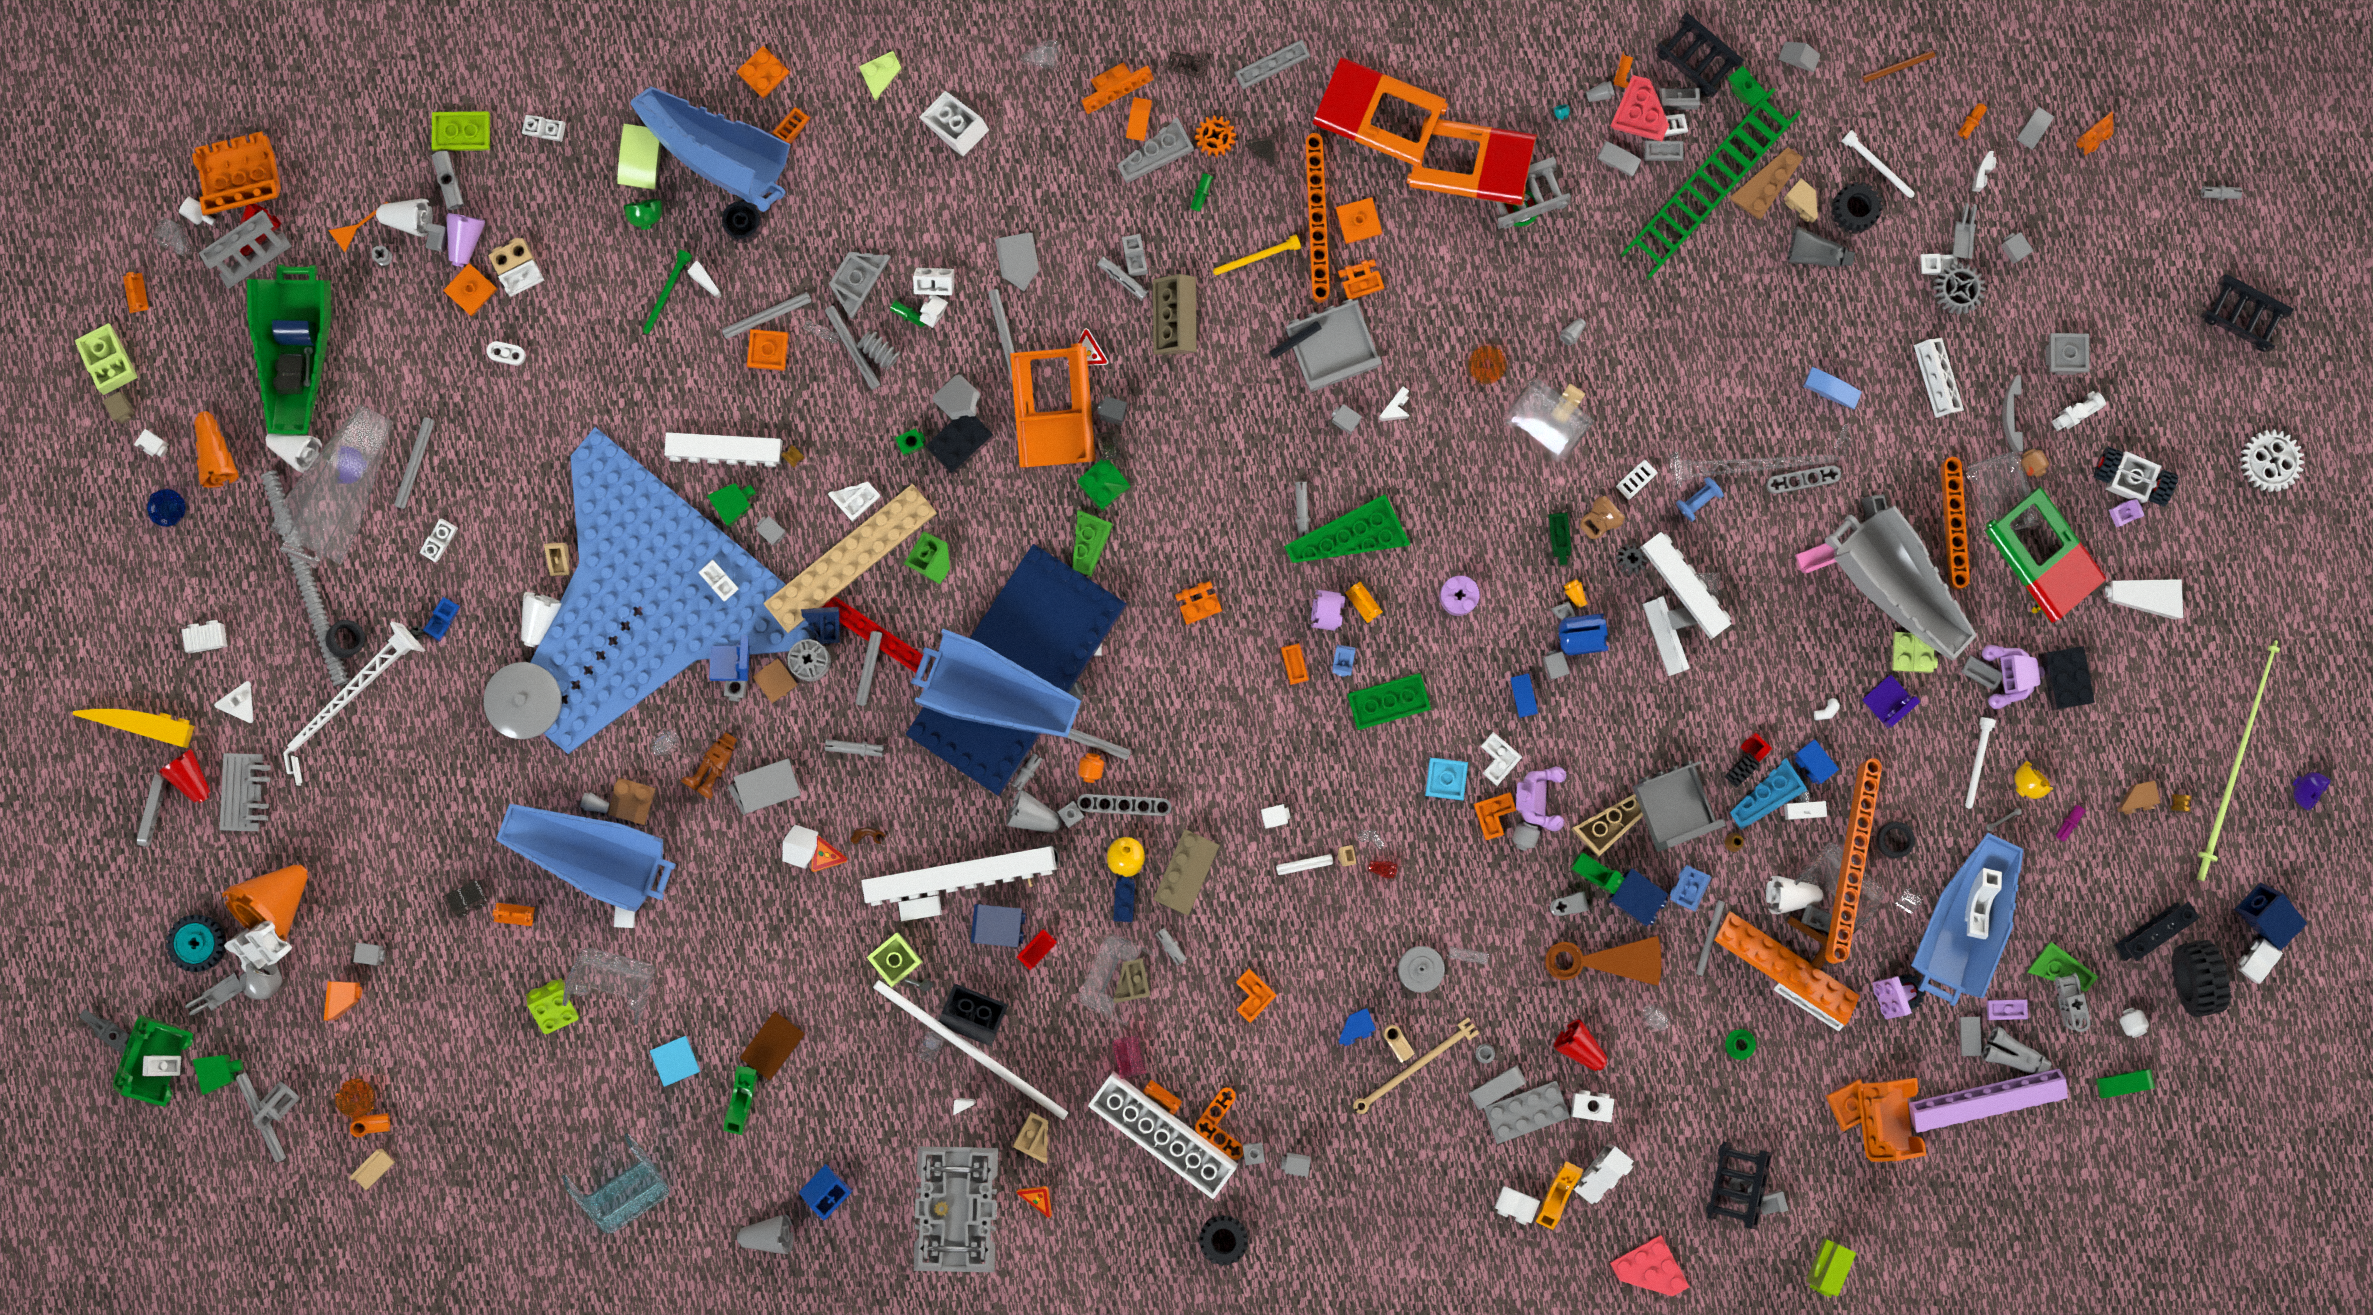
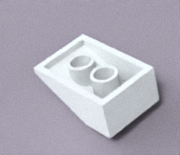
M946 91L919 117L943 141L962 156L989 131L979 115Z

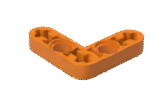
M1225 1087L1219 1091L1199 1118L1195 1129L1201 1137L1231 1159L1237 1160L1243 1156V1146L1216 1126L1236 1098L1234 1090ZM1230 1091L1232 1099H1227L1224 1102V1105H1227L1224 1109L1221 1104L1215 1101L1219 1099L1221 1102L1224 1097L1222 1093ZM1213 1106H1218L1221 1109L1220 1116H1211L1210 1109ZM1205 1122H1207V1127L1211 1131L1213 1130V1127L1217 1129L1212 1134L1211 1139L1207 1138V1136L1209 1135L1208 1132L1199 1131L1200 1123L1204 1124ZM1218 1133L1225 1136V1142L1221 1145L1214 1142V1136ZM1229 1139L1232 1140L1231 1146L1240 1147L1239 1155L1235 1154L1232 1156V1151L1228 1147L1226 1151L1222 1149L1227 1145Z

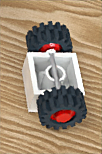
M2107 446L2102 452L2093 474L2094 478L2108 483L2106 486L2108 491L2130 500L2138 499L2140 504L2149 500L2162 507H2165L2168 501H2170L2179 479L2178 475L2165 469L2160 471V465Z

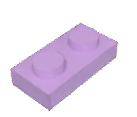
M1987 1000V1020L2028 1019L2027 1000Z

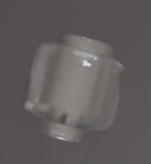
M662 729L652 737L651 750L657 756L668 757L678 749L680 738L674 730Z
M1650 1003L1644 1007L1641 1012V1020L1650 1031L1662 1032L1668 1028L1670 1015L1660 1004Z

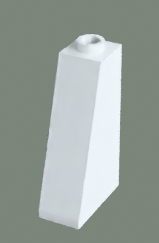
M2182 579L2111 581L2105 587V596L2108 597V602L2170 619L2183 618Z

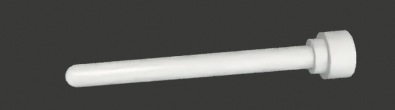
M1853 130L1841 140L1846 146H1853L1909 198L1914 197V191L1858 141L1857 134Z
M1985 717L1980 719L1979 725H1981L1980 729H1982L1965 803L1968 809H1971L1974 804L1989 732L1992 731V728H1995L1996 724L1994 719Z

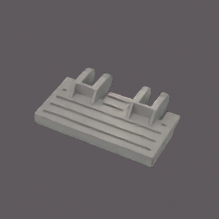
M224 753L220 830L259 831L260 823H252V820H268L266 815H252V808H269V804L253 803V801H261V785H256L254 782H270V778L267 776L254 777V770H271L270 765H255V763H263V754Z

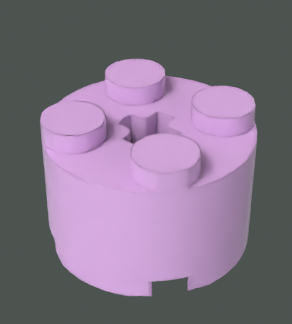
M1454 576L1447 580L1441 588L1439 595L1440 603L1451 615H1466L1475 608L1479 601L1478 586L1472 579L1466 576ZM1458 591L1464 596L1461 600H1458V597L1455 596Z
M1317 589L1315 594L1319 596L1318 600L1314 599L1311 613V620L1315 621V623L1311 624V627L1335 631L1342 624L1340 609L1344 607L1345 596H1341V593Z

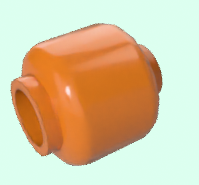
M1087 753L1080 758L1078 775L1084 778L1083 781L1094 783L1095 780L1102 778L1104 761L1100 759V755Z

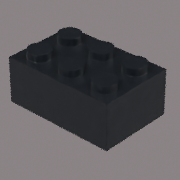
M965 415L960 416L959 419L952 420L925 447L954 476L994 439V435L976 416L969 417Z
M2084 646L2041 654L2052 711L2095 703Z
M954 983L942 1010L939 1022L955 1033L992 1047L1008 1004Z

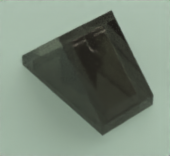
M1274 136L1249 139L1245 142V147L1276 169L1278 159Z

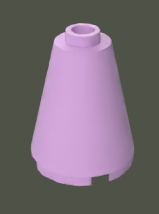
M447 214L449 261H453L452 265L464 267V264L469 263L484 228L485 220L459 214Z

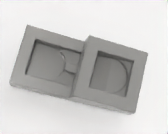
M2038 106L2016 140L2032 150L2054 116Z
M1607 141L1604 142L1597 156V159L1610 167L1617 168L1628 176L1634 175L1641 162L1640 158Z
M1141 235L1122 237L1129 276L1134 277L1148 274Z

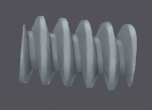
M869 331L862 337L857 347L859 349L863 348V353H869V358L875 357L874 362L876 364L881 362L880 367H887V371L897 361L900 351L894 354V346L888 349V341L882 344L883 337L881 336L876 339L877 332L870 334Z

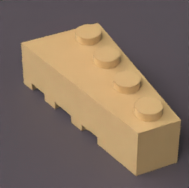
M1634 794L1571 829L1597 858L1643 817L1636 795Z

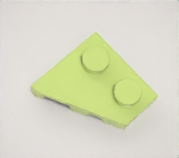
M893 51L859 66L874 100L880 97V94L889 86L892 79L901 71V66Z

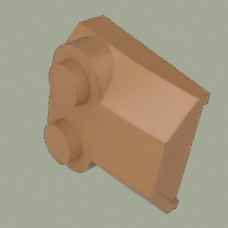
M618 777L614 785V793L608 815L645 825L656 788Z

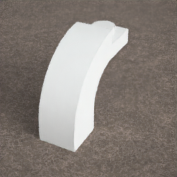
M1983 868L1975 878L1965 911L1967 936L1980 939L1988 937L1990 908L1994 897L2001 890L2002 872Z

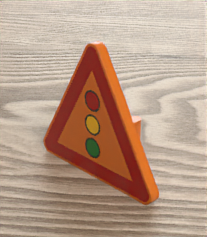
M819 835L817 836V847L811 860L812 872L847 862L848 859Z
M1033 1187L1016 1191L1020 1197L1046 1217L1050 1218L1052 1216L1048 1187Z

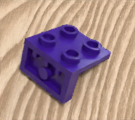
M1889 675L1862 699L1886 728L1893 727L1921 702L1916 696L1911 697L1892 675Z

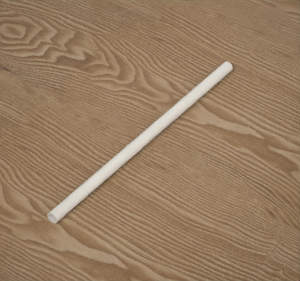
M880 980L875 983L873 988L1060 1119H1065L1068 1114L1065 1109Z

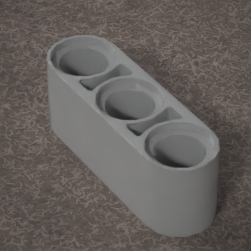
M1515 1065L1469 1092V1095L1477 1109L1480 1110L1522 1086L1527 1081L1518 1066Z

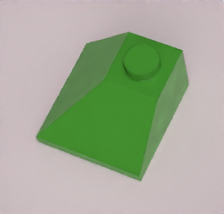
M923 531L904 564L930 580L941 584L950 569L947 543Z

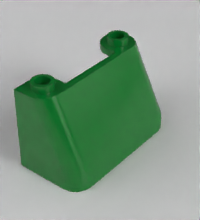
M139 1015L115 1074L113 1089L120 1095L166 1107L167 1102L172 1098V1091L170 1086H168L171 1076H143L144 1056H179L182 1049L185 1050L192 1045L193 1033L174 1025Z

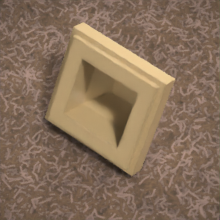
M1352 845L1340 847L1338 850V860L1343 867L1356 864Z

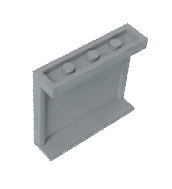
M1346 300L1342 302V306L1336 308L1335 306L1327 307L1323 313H1311L1306 316L1307 319L1301 321L1295 319L1286 326L1289 338L1318 321L1322 328L1293 347L1310 392L1382 365L1380 356L1377 355L1358 306V300Z

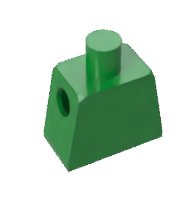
M734 483L707 495L725 524L730 528L752 508L748 499L757 493L751 484L740 490L738 485Z
M229 1054L193 1059L202 1095L210 1094L236 1081L234 1072L244 1069L242 1060L231 1061Z

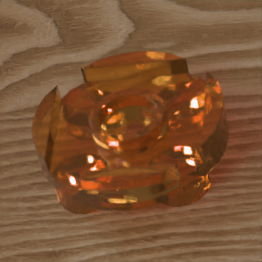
M1482 346L1476 349L1470 356L1468 370L1477 382L1487 385L1493 384L1501 379L1505 373L1506 359L1501 350L1492 346ZM1485 360H1489V363L1493 365L1489 370L1482 367V363H1485Z
M361 1079L346 1081L335 1096L337 1109L347 1118H359L374 1109L375 1091L373 1087ZM355 1094L360 1097L357 1102L351 1101Z

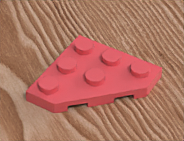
M1633 75L1610 126L1615 130L1662 142L1669 123L1654 86L1649 79Z
M1661 1235L1610 1262L1618 1279L1629 1284L1669 1296H1674L1689 1288L1686 1279Z

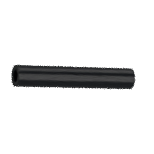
M1318 321L1270 350L1271 357L1273 359L1279 357L1321 330L1322 328Z

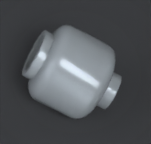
M1526 821L1517 824L1512 840L1517 844L1516 847L1518 849L1527 851L1528 848L1531 849L1536 846L1540 836V831L1537 829L1538 826L1536 824Z

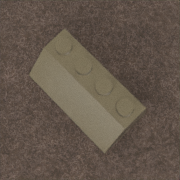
M1177 274L1153 279V354L1178 355L1197 352L1196 277Z
M1184 829L1153 900L1189 916L1220 845Z

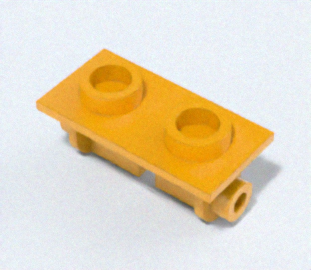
M1361 582L1353 585L1345 592L1367 623L1383 612Z

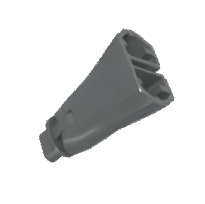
M1796 226L1794 228L1790 242L1792 246L1789 248L1787 255L1788 263L1843 267L1847 265L1852 267L1855 252L1849 251L1847 247L1813 234L1801 227Z

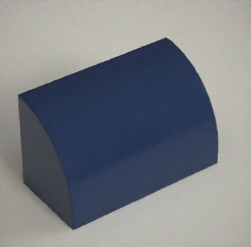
M272 320L273 336L277 344L316 346L315 322Z

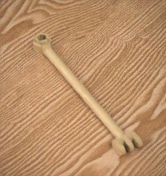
M1467 1017L1457 1024L1461 1030L1368 1097L1355 1100L1353 1104L1354 1109L1358 1108L1359 1103H1364L1365 1105L1363 1110L1358 1109L1356 1112L1359 1114L1367 1112L1371 1103L1464 1036L1471 1040L1480 1033L1478 1030L1472 1033L1469 1032L1475 1027L1473 1023L1467 1028L1465 1026L1470 1021V1018Z

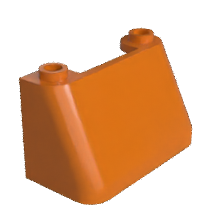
M1917 1078L1865 1083L1859 1087L1858 1098L1866 1157L1870 1161H1901L1927 1156L1923 1139L1918 1136H1912L1907 1098L1917 1095Z

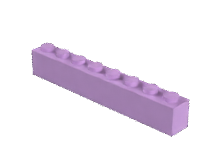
M2055 1069L1910 1102V1120L1916 1132H1925L1930 1129L1964 1123L1974 1119H1982L1987 1116L1999 1115L2031 1106H2039L2048 1102H2056L2068 1098L2066 1078L2060 1069Z

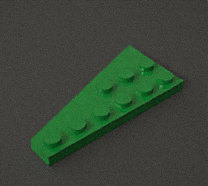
M1384 494L1283 547L1291 563L1410 546L1411 544Z

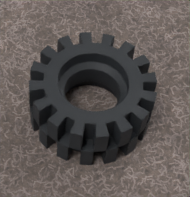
M1748 753L1726 774L1725 778L1737 788L1758 768L1760 763Z

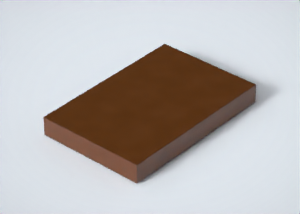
M774 1011L739 1058L771 1081L806 1033Z

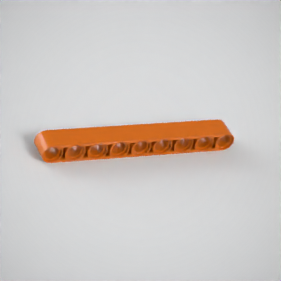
M1312 133L1307 136L1305 143L1311 289L1313 300L1317 303H1324L1329 297L1330 289L1323 140L1319 134ZM1311 140L1318 141L1319 145L1317 147H1311L1309 145V142ZM1315 158L1319 160L1320 164L1313 166L1309 161ZM1313 177H1317L1321 182L1314 185L1310 180ZM1313 196H1319L1322 201L1320 203H1314L1312 202L1311 198ZM1318 214L1322 217V221L1315 222L1312 216ZM1315 233L1322 234L1323 239L1321 241H1316L1313 238V235ZM1322 252L1324 258L1318 260L1314 257V253ZM1321 270L1325 273V276L1317 278L1314 273ZM1318 289H1323L1326 295L1318 297L1315 292Z

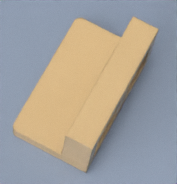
M382 1148L377 1149L349 1178L356 1180L365 1190H368L395 1161Z

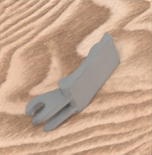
M1965 203L1963 207L1961 222L1956 221L1953 257L1972 259L1976 224H1974L1977 210L1976 204L1971 208L1969 223H1966L1969 209L1968 203Z
M235 973L203 992L201 997L188 1003L185 1008H190L202 1000L206 1002L189 1013L190 1016L207 1007L212 1011L242 992L243 990Z

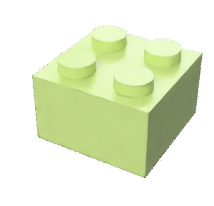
M899 933L894 934L867 957L891 987L897 985L923 963Z

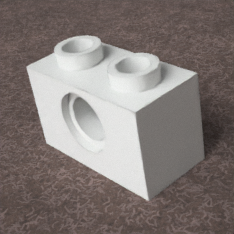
M1579 1090V1093L1573 1094L1571 1116L1611 1122L1614 1099L1609 1098L1610 1094L1598 1093V1096H1592L1590 1091ZM1591 1100L1597 1102V1108L1594 1111L1588 1109V1103Z

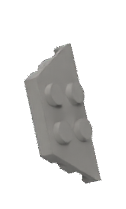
M848 252L830 281V287L851 319H854L891 259L889 255Z

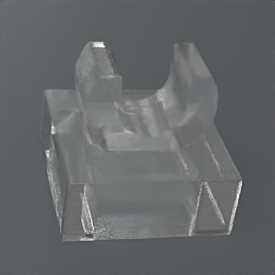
M1908 887L1897 898L1895 905L1912 914L1920 906L1922 899L1919 898L1920 893L1917 892L1914 895L1910 893L1911 888Z

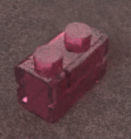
M1130 1036L1112 1041L1120 1079L1147 1074L1138 1036Z

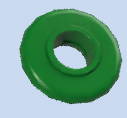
M1738 1029L1728 1035L1725 1047L1731 1057L1737 1060H1744L1753 1055L1756 1042L1750 1032ZM1738 1039H1743L1746 1042V1047L1742 1051H1739L1735 1046Z

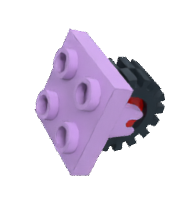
M1905 974L1872 982L1874 994L1878 998L1880 1010L1885 1019L1906 1016L1912 1013L1911 1009L1921 1005L1920 1003L1924 1001L1921 997L1925 996V993L1918 990L1921 980L1916 981L1918 977L1912 976V974Z

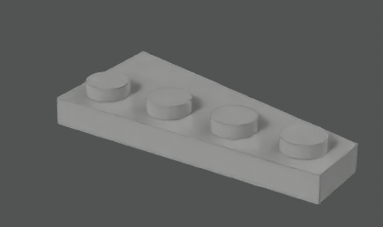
M1178 117L1173 119L1172 123L1167 127L1162 128L1155 137L1146 141L1139 150H1135L1118 164V169L1126 184L1194 151Z

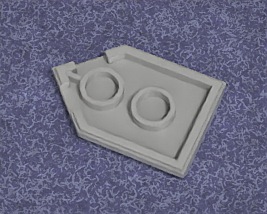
M1023 233L995 239L1002 277L1022 291H1025L1039 271L1033 234Z
M955 375L933 395V402L952 420L959 419L960 416L965 415L971 417L976 416V404L979 401L980 393L964 377Z

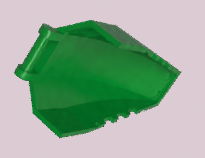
M278 264L277 280L247 279V318L255 351L254 357L258 368L257 374L261 385V397L264 402L263 408L268 434H308L331 323V280H317V265L291 267ZM309 274V280H284V275ZM272 320L315 322L316 346L277 344L273 336ZM307 347H311L313 353L310 354L309 380L311 385L309 387L304 385L306 380V354L304 349Z

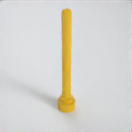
M1296 234L1289 236V239L1284 243L1213 269L1214 275H1219L1287 249L1294 251L1301 249L1299 239Z

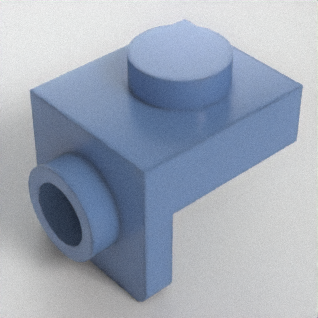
M1343 645L1336 646L1333 673L1343 677L1351 676L1356 648Z

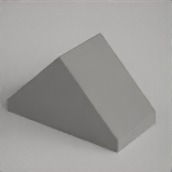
M1785 42L1778 60L1814 73L1820 54L1807 43Z

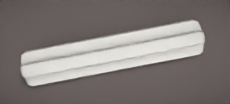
M1329 854L1279 864L1276 866L1278 875L1332 865L1333 858Z

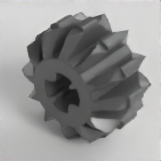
M1632 543L1631 549L1628 544L1624 545V549H1618L1621 555H1616L1615 559L1621 561L1616 566H1624L1621 569L1622 573L1628 569L1627 573L1629 576L1632 575L1633 571L1637 575L1639 574V569L1644 570L1646 568L1642 563H1648V559L1642 558L1646 556L1644 552H1640L1642 546L1635 549L1636 543ZM1633 555V558L1636 559V561H1634L1633 564H1631V561L1627 559V557Z

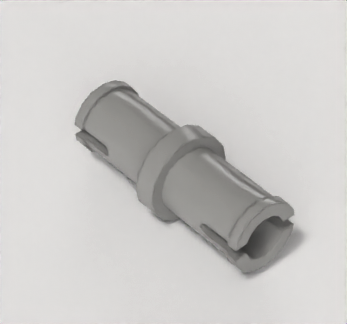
M2219 185L2218 187L2202 186L2201 197L2217 198L2218 200H2240L2242 192L2239 191H2242V188L2225 187V185Z
M1033 753L1026 765L1021 767V772L1011 785L1017 787V790H1022L1030 777H1034L1033 773L1043 759Z
M1166 928L1161 929L1155 934L1165 947L1164 951L1170 954L1177 966L1187 960L1177 946L1178 942L1172 939Z

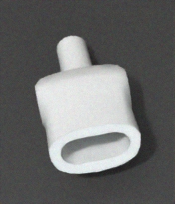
M190 196L186 198L179 209V214L187 217L196 225L205 221L214 226L217 221L209 215L203 216L200 202Z

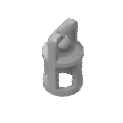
M279 1081L259 1103L262 1110L254 1117L253 1124L257 1129L263 1130L273 1119L280 1121L293 1105L299 1101V1096Z

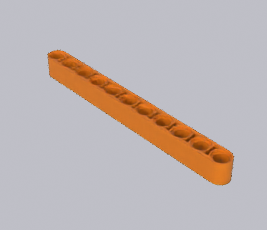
M1875 758L1861 763L1858 767L1825 957L1831 964L1845 961L1850 952L1882 770L1881 763ZM1868 765L1872 767V772L1868 770ZM1864 783L1869 786V791L1865 789ZM1861 801L1865 803L1866 809L1861 806ZM1858 820L1862 822V828L1858 825ZM1855 838L1859 840V846L1855 844ZM1851 857L1855 858L1856 865L1852 863ZM1848 875L1852 877L1853 883L1849 882ZM1845 894L1849 896V902L1845 900ZM1842 912L1846 915V921L1841 917ZM1838 931L1843 934V939L1839 938ZM1835 950L1839 952V958L1835 956Z

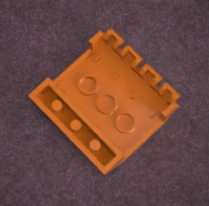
M262 131L249 134V142L246 135L230 139L232 146H229L227 140L212 143V151L208 144L195 147L196 153H193L192 157L194 165L199 170L203 197H199L203 216L278 198L281 187L275 154L269 137L264 136Z

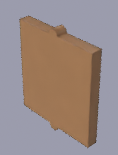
M779 658L768 666L764 665L763 669L753 676L772 704L782 696H787V693L798 685Z

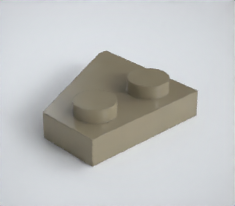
M1143 958L1123 962L1113 1002L1119 1003L1150 996Z

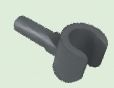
M907 977L905 978V982L913 984L924 991H929L933 986V983L925 978L922 983Z

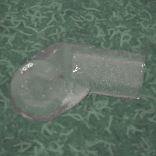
M1364 829L1358 834L1359 841L1373 842L1378 850L1386 845L1375 830Z

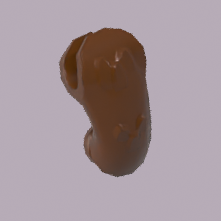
M864 827L854 830L850 841L858 844L862 838L870 835L875 843L882 844L877 840V836L881 834L886 838V835L881 830Z

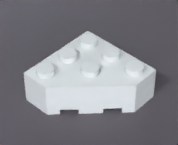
M1607 1143L1579 1178L1573 1190L1590 1204L1597 1203L1609 1188L1612 1189L1617 1184L1618 1179L1623 1174L1627 1175L1631 1171L1633 1160L1616 1146Z

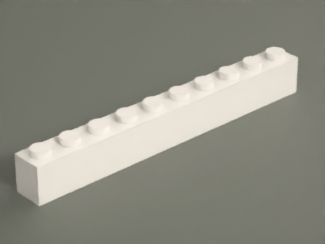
M1050 846L861 881L865 903L877 906L882 905L883 900L890 899V903L902 901L901 897L906 896L910 900L920 898V894L927 893L928 896L938 895L939 890L946 889V892L949 893L958 891L957 887L965 886V889L977 888L976 884L984 883V886L996 884L995 880L1003 879V883L1015 881L1014 877L1022 876V879L1033 878L1035 873H1041V876L1050 875L1052 870H1057L1054 850Z

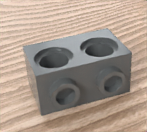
M1105 396L1104 401L1100 400L1097 409L1098 414H1100V420L1123 426L1128 405L1127 402Z

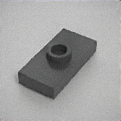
M1807 904L1801 923L1829 934L1832 914Z

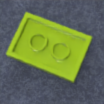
M432 112V150H490V112Z

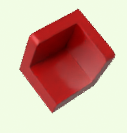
M1753 733L1740 746L1746 754L1750 753L1758 762L1773 749L1757 733Z

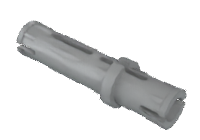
M1103 256L1098 262L1097 266L1107 272L1111 279L1118 281L1141 301L1148 294V290L1122 271V267L1112 263L1106 256Z
M1295 482L1297 507L1295 523H1297L1298 538L1303 536V532L1304 535L1309 533L1308 522H1310V518H1308L1307 482Z
M826 739L825 743L827 745L825 746V751L861 754L862 757L866 755L883 757L884 745L867 744L864 741L856 743Z

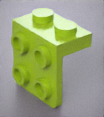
M562 978L552 980L547 985L539 989L535 988L526 994L527 1006L544 1034H549L577 1021L579 1018L578 1013L566 994Z

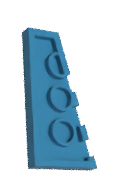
M1785 758L1776 770L1774 769L1762 783L1757 785L1755 790L1749 796L1747 795L1730 814L1740 830L1804 793L1807 791V788L1787 758Z

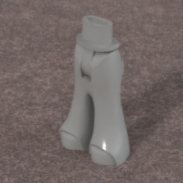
M1996 1026L1991 1031L1988 1041L2016 1053V1055L2004 1052L1990 1044H1986L1982 1052V1059L1984 1061L2009 1065L2028 1073L2046 1072L2051 1067V1062L2046 1060L2045 1056L2018 1042L1999 1026Z

